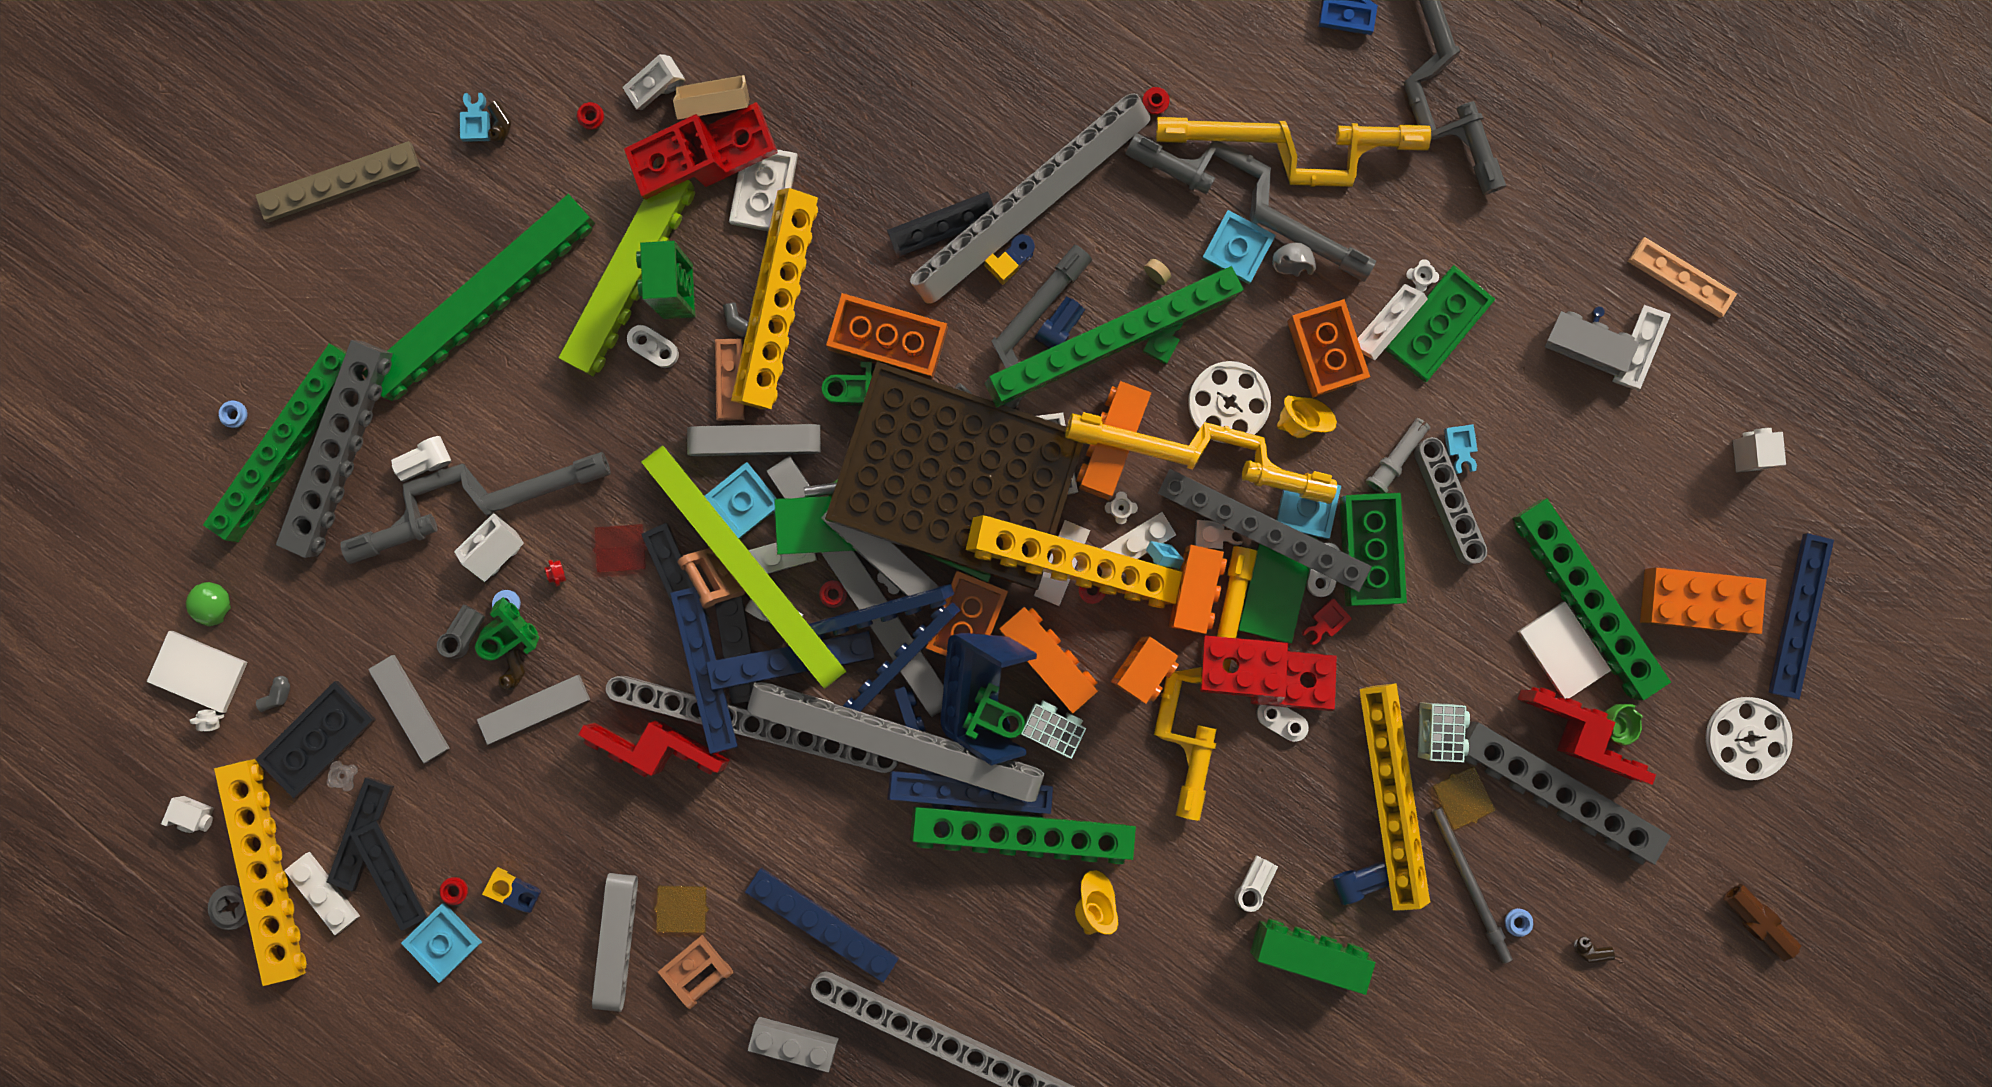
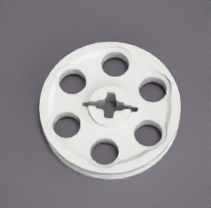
M1226 361L1208 367L1197 377L1189 393L1188 408L1191 419L1198 430L1208 417L1215 416L1220 420V426H1229L1230 429H1232L1234 421L1242 420L1247 425L1246 433L1255 435L1263 427L1269 416L1271 396L1265 380L1255 369L1240 362ZM1221 370L1226 374L1227 379L1223 385H1217L1212 381V373L1214 371ZM1249 374L1253 378L1251 388L1244 389L1239 385L1240 375ZM1204 391L1209 394L1210 402L1207 406H1200L1196 403L1195 396L1198 392ZM1233 396L1235 398L1233 403L1236 405V408L1229 407L1226 409L1223 397L1230 398ZM1252 399L1262 401L1264 408L1261 413L1255 414L1250 411L1249 403Z
M1740 697L1724 703L1713 713L1706 729V746L1713 762L1723 772L1740 779L1759 780L1773 775L1785 764L1792 748V731L1786 716L1774 704L1759 698ZM1745 703L1749 704L1752 708V714L1747 719L1742 718L1739 714L1740 707ZM1770 714L1774 715L1777 719V725L1772 730H1768L1764 724L1765 718ZM1725 719L1730 724V731L1726 735H1721L1718 732L1717 726L1721 720ZM1748 733L1758 737L1764 736L1763 738H1754V740L1750 741V744L1740 740L1734 741L1735 739H1742L1748 736ZM1772 742H1777L1780 745L1781 750L1776 757H1771L1768 753V746ZM1725 747H1730L1733 750L1734 756L1729 762H1724L1721 758V751ZM1755 758L1758 761L1759 768L1755 773L1751 774L1746 769V763L1749 759Z

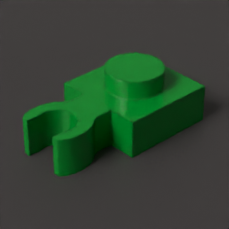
M1183 323L1150 337L1143 353L1166 365L1180 340L1174 337L1173 334L1180 330Z

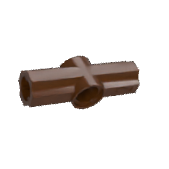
M1743 884L1732 887L1725 894L1723 900L1744 921L1743 926L1755 938L1763 941L1781 961L1786 962L1789 959H1793L1800 952V943L1781 925L1782 920L1768 906L1761 904Z

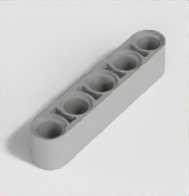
M820 425L687 427V455L821 453Z
M1427 438L1419 442L1415 447L1414 456L1456 557L1463 564L1480 563L1487 556V547L1443 443L1437 438ZM1426 444L1434 448L1433 458L1425 455L1424 446ZM1436 469L1443 471L1445 474V481L1443 483L1436 481L1434 477ZM1447 494L1455 498L1456 503L1453 509L1445 504ZM1459 519L1466 524V531L1463 534L1456 530L1455 525ZM1468 545H1473L1476 548L1477 554L1474 559L1467 556L1466 549Z
M827 512L821 517L827 525L847 543L852 544L853 548L905 596L939 587L891 542L826 521Z
M609 873L607 876L592 998L593 1009L621 1012L624 1006L638 887V877L634 875Z

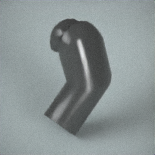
M736 303L724 304L723 310L728 329L741 337H745L749 321L739 317Z
M275 677L270 694L256 700V706L260 712L281 706L287 701L290 691L287 677Z

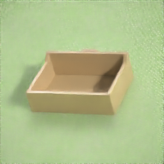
M745 75L675 87L676 95L673 103L677 120L688 118L695 114L701 116L747 108L750 98Z

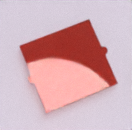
M643 524L595 527L596 547L593 551L596 553L597 572L646 569L645 549H647V546L644 544V539L641 535L644 533Z

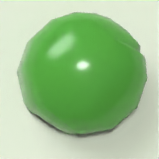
M211 582L196 585L186 599V609L189 616L198 624L209 627L222 623L224 616L231 608L229 594L222 586Z
M1616 704L1605 711V713H1608L1607 719L1616 722L1609 739L1615 745H1630L1640 736L1642 731L1641 719L1643 716L1634 709L1635 705Z

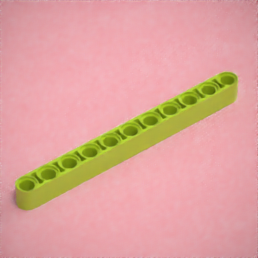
M662 445L641 461L821 686L825 689L846 672L843 666L666 448Z

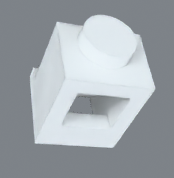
M185 796L175 797L171 799L161 824L164 826L177 824V829L187 833H193L197 830L206 832L213 821L211 814L214 808Z

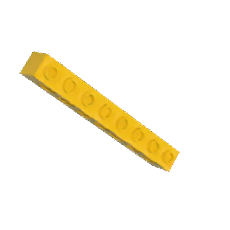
M792 188L777 190L731 399L733 402L758 409H772V405L777 399L776 387L778 378H780L783 372V355L789 345V327L794 321L795 312L793 309L795 300L798 298L801 290L799 285L800 277L806 267V250L812 240L811 227L818 213V207L816 206L818 197ZM793 215H794V216L796 217V219H797V225H796V227H795V226L793 225V223H792V216H793ZM787 241L791 245L790 253L786 250ZM781 268L785 270L784 280L780 276ZM775 294H777L780 299V303L778 306L774 302ZM770 320L774 324V330L772 333L768 328ZM764 347L768 350V357L766 359L762 353ZM758 373L762 375V383L760 386L757 383Z
M985 515L973 517L966 550L975 552L974 557L990 561L993 557L1000 559V564L1007 567L1016 568L1018 564L1025 566V571L1041 575L1042 571L1051 574L1050 578L1054 580L1067 581V578L1076 581L1075 585L1084 588H1092V585L1100 587V592L1110 595H1116V592L1125 594L1124 599L1140 602L1141 599L1148 600V605L1156 608H1164L1166 604H1176L1182 572ZM998 536H1000L1003 540V547L1001 550L997 547L996 539ZM1024 543L1028 547L1027 556H1024L1022 553V545ZM1049 550L1053 554L1052 563H1050L1047 559V553ZM1073 558H1076L1078 562L1076 570L1072 566ZM1098 565L1102 568L1101 577L1097 573ZM1123 572L1126 574L1125 584L1121 578ZM1147 578H1148V580L1150 581V589H1149V590L1146 588V580H1147Z
M1397 683L1370 686L1359 690L1393 910L1421 909L1430 903Z
M255 759L214 768L262 985L266 986L297 978L306 973L307 963L305 955L300 950V931L293 919L294 904L287 892L288 877L282 870L280 861L282 860V850L275 839L276 824L270 816L268 808L270 806V797L268 792L264 790L262 781L264 779V770ZM243 783L248 787L247 796H244L241 792ZM249 810L253 812L255 817L253 823H250L247 819ZM255 837L258 838L261 843L259 850L255 849L253 846V840ZM261 864L267 870L265 877L259 873V866ZM266 891L270 892L273 897L272 904H269L265 899ZM272 918L276 919L279 924L278 931H275L271 926ZM278 945L285 950L284 958L280 957L277 953Z

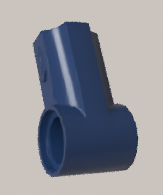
M1066 296L1051 319H1047L1034 339L1048 349L1067 341L1070 331L1077 324L1085 309L1074 299Z
M1382 861L1357 871L1349 870L1332 877L1341 905L1357 902L1363 899L1364 895L1389 886L1387 868Z

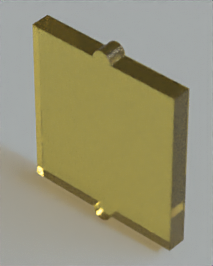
M1471 767L1458 774L1452 773L1450 778L1433 785L1454 830L1470 822L1477 823L1479 818L1495 811L1475 767Z
M659 885L657 906L654 908L657 912V932L705 933L706 912L709 910L706 906L707 886Z

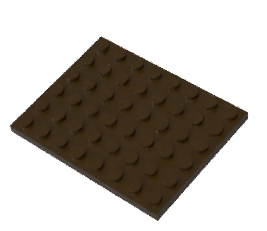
M877 362L825 520L1033 590H1038L1043 571L1041 575L1025 571V566L1017 564L1016 568L1007 567L1000 564V559L993 557L990 561L974 557L975 552L966 550L973 517L985 515L1055 535L1083 443L1066 438V426L1005 405L996 408L994 402ZM998 536L996 539L997 547L1001 550L1003 547V540L1000 536ZM1024 543L1022 545V553L1024 556H1027L1028 547Z

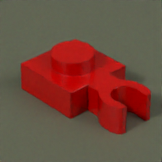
M1332 598L1312 616L1317 623L1314 626L1305 628L1302 635L1305 636L1309 631H1314L1316 638L1310 644L1315 645L1321 640L1324 632L1329 637H1332L1352 618Z

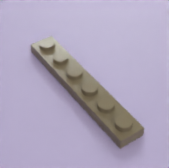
M408 141L257 194L256 198L263 219L266 222H271L421 168L413 145Z

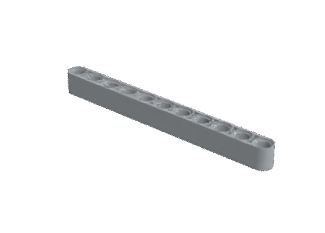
M1129 94L1119 100L915 271L910 278V282L923 301L928 304L939 300L982 264L992 253L994 254L1144 128L1150 121V115L1138 94Z
M790 456L767 470L784 498H805L804 487H808L810 484ZM854 551L822 553L858 609L888 602ZM898 616L886 622H881L880 618L872 620L871 628L893 661L897 658L894 653L905 642L910 645L914 641ZM920 651L901 670V673L933 718L942 711L944 684L922 651Z
M628 676L613 677L606 685V693L614 701L702 724L701 717H698L694 712V706L697 703L695 694ZM619 681H623L627 686V691L623 696L618 695L615 691V685ZM645 688H649L653 692V699L650 703L642 700L641 693ZM671 695L677 696L680 700V706L677 710H672L668 706V699ZM727 703L728 709L733 714L732 725L736 734L881 773L892 771L898 764V761L893 760L891 766L883 767L878 761L879 755L866 751L864 759L857 760L852 755L853 747L843 743H839L840 748L838 752L831 753L825 746L827 738L812 734V744L805 746L799 740L802 730L784 725L787 730L786 735L783 739H779L773 734V727L777 724L776 722L752 715L747 711V708ZM750 716L756 717L760 722V727L756 732L747 728L746 724Z
M755 682L747 708V711L752 715L1019 800L1034 802L1037 799L1044 773L1036 767L1014 760L990 765L957 742L767 682Z
M821 972L812 983L811 993L818 1001L999 1086L1075 1087L831 972ZM822 980L828 981L832 986V990L827 993L821 992L817 985L818 982ZM846 992H852L856 995L857 1002L847 1004L844 1002L842 995ZM871 1004H878L882 1009V1013L879 1016H873L869 1014L867 1007ZM896 1016H903L908 1024L905 1027L899 1028L893 1024L892 1019ZM926 1027L932 1031L933 1035L929 1039H922L917 1033L918 1030ZM952 1039L956 1041L958 1047L954 1051H947L942 1045L943 1042ZM972 1051H978L982 1054L983 1059L978 1063H973L968 1059V1055ZM997 1063H1004L1007 1065L1008 1070L1000 1075L994 1072L993 1067ZM1023 1075H1029L1033 1078V1082L1029 1086H1022L1019 1084L1018 1079Z

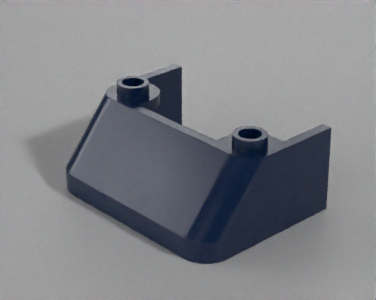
M959 633L950 636L947 644L941 711V726L944 733L990 765L1025 756L1026 750L1012 740L998 736L977 725L973 730L978 733L976 739L965 736L967 729L963 728L969 712L975 714L979 706L974 701L981 686L987 688L988 684L991 683L999 687L1001 668L1036 659L1037 653L1005 636ZM999 689L996 694L991 692L989 698L998 702ZM1004 718L1002 726L1004 730L1010 732V722L1007 718Z

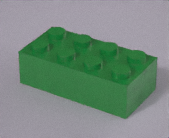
M675 241L640 242V251L636 252L637 267L641 268L642 279H638L637 283L639 296H643V300L663 319L696 317L692 262Z
M1401 493L1345 495L1340 497L1342 552L1372 566L1360 592L1344 585L1345 606L1407 603Z
M1268 918L1267 922L1259 920L1250 953L1258 962L1364 995L1367 994L1376 963L1369 957V952L1364 951V948L1347 943V946L1344 947L1336 939L1321 935L1320 939L1310 934V931L1299 927H1294L1292 931L1284 926V923Z

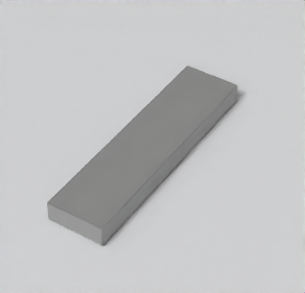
M395 655L389 656L368 669L423 763L429 762L450 749Z
M576 675L477 719V722L488 745L587 702L590 698L580 675Z

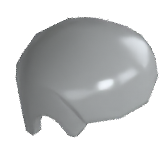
M1295 242L1284 245L1274 253L1272 258L1274 269L1281 274H1293L1298 277L1303 270H1307L1309 275H1312L1316 270L1315 258L1311 249L1302 243Z

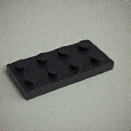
M334 681L255 760L293 799L298 798L376 719L339 681Z

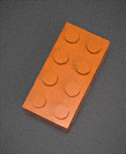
M842 293L826 346L832 352L872 362L873 364L880 362L933 381L948 326L944 322Z
M1120 381L1118 387L1112 386L1105 403L1106 406H1109L1108 413L1102 412L1100 416L1102 417V424L1137 432L1151 392ZM1100 443L1089 445L1086 456L1090 457L1088 465L1082 464L1076 479L1077 482L1081 483L1079 489L1110 500L1129 451Z
M1657 567L1647 568L1644 572L1640 623L1741 634H1762L1766 579Z
M1024 607L999 630L1005 637H1010L1037 653L1036 659L1027 662L1070 712L1074 713L1098 692L1094 687L1098 683L1088 671L1085 670L1082 673L1076 665L1079 661L1070 650L1067 649L1063 652L1057 645L1061 640L1051 629L1048 631L1043 629L1039 624L1043 619L1033 608L1028 611Z
M1150 636L1140 637L1111 680V683L1137 701L1145 704L1148 700L1154 702L1162 690L1159 684L1163 678H1170L1179 664L1175 662L1178 655Z

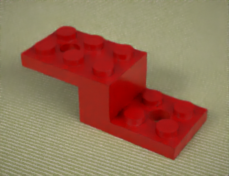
M757 102L709 125L695 114L624 148L641 197L645 200L693 177L707 187L778 153L762 110ZM743 133H748V141L743 145H738V137ZM664 157L662 167L654 169L653 163L655 159Z
M1205 635L1203 638L1200 692L1251 697V704L1334 711L1337 656L1288 651V643ZM1225 660L1235 661L1238 670L1235 673L1226 672L1223 668ZM1304 674L1312 676L1315 682L1314 686L1311 688L1304 687L1300 682V677Z
M1532 687L1531 690L1521 689L1517 700L1568 720L1557 751L1632 781L1653 785L1656 774L1647 771L1648 765L1634 760L1622 759V755L1610 750L1605 751L1616 723L1607 719L1608 713L1594 708L1588 709L1583 707L1582 709V703L1570 698H1555L1556 693L1545 688Z
M659 720L648 723L637 745L597 723L583 725L578 734L584 738L583 743L595 750H598L600 747L608 751L607 756L621 764L623 761H626L633 765L632 770L644 777H647L648 774L652 776L662 772L672 752L682 760L692 759L698 762L697 768L708 774L725 770L730 762V759L719 753L710 754L708 747Z

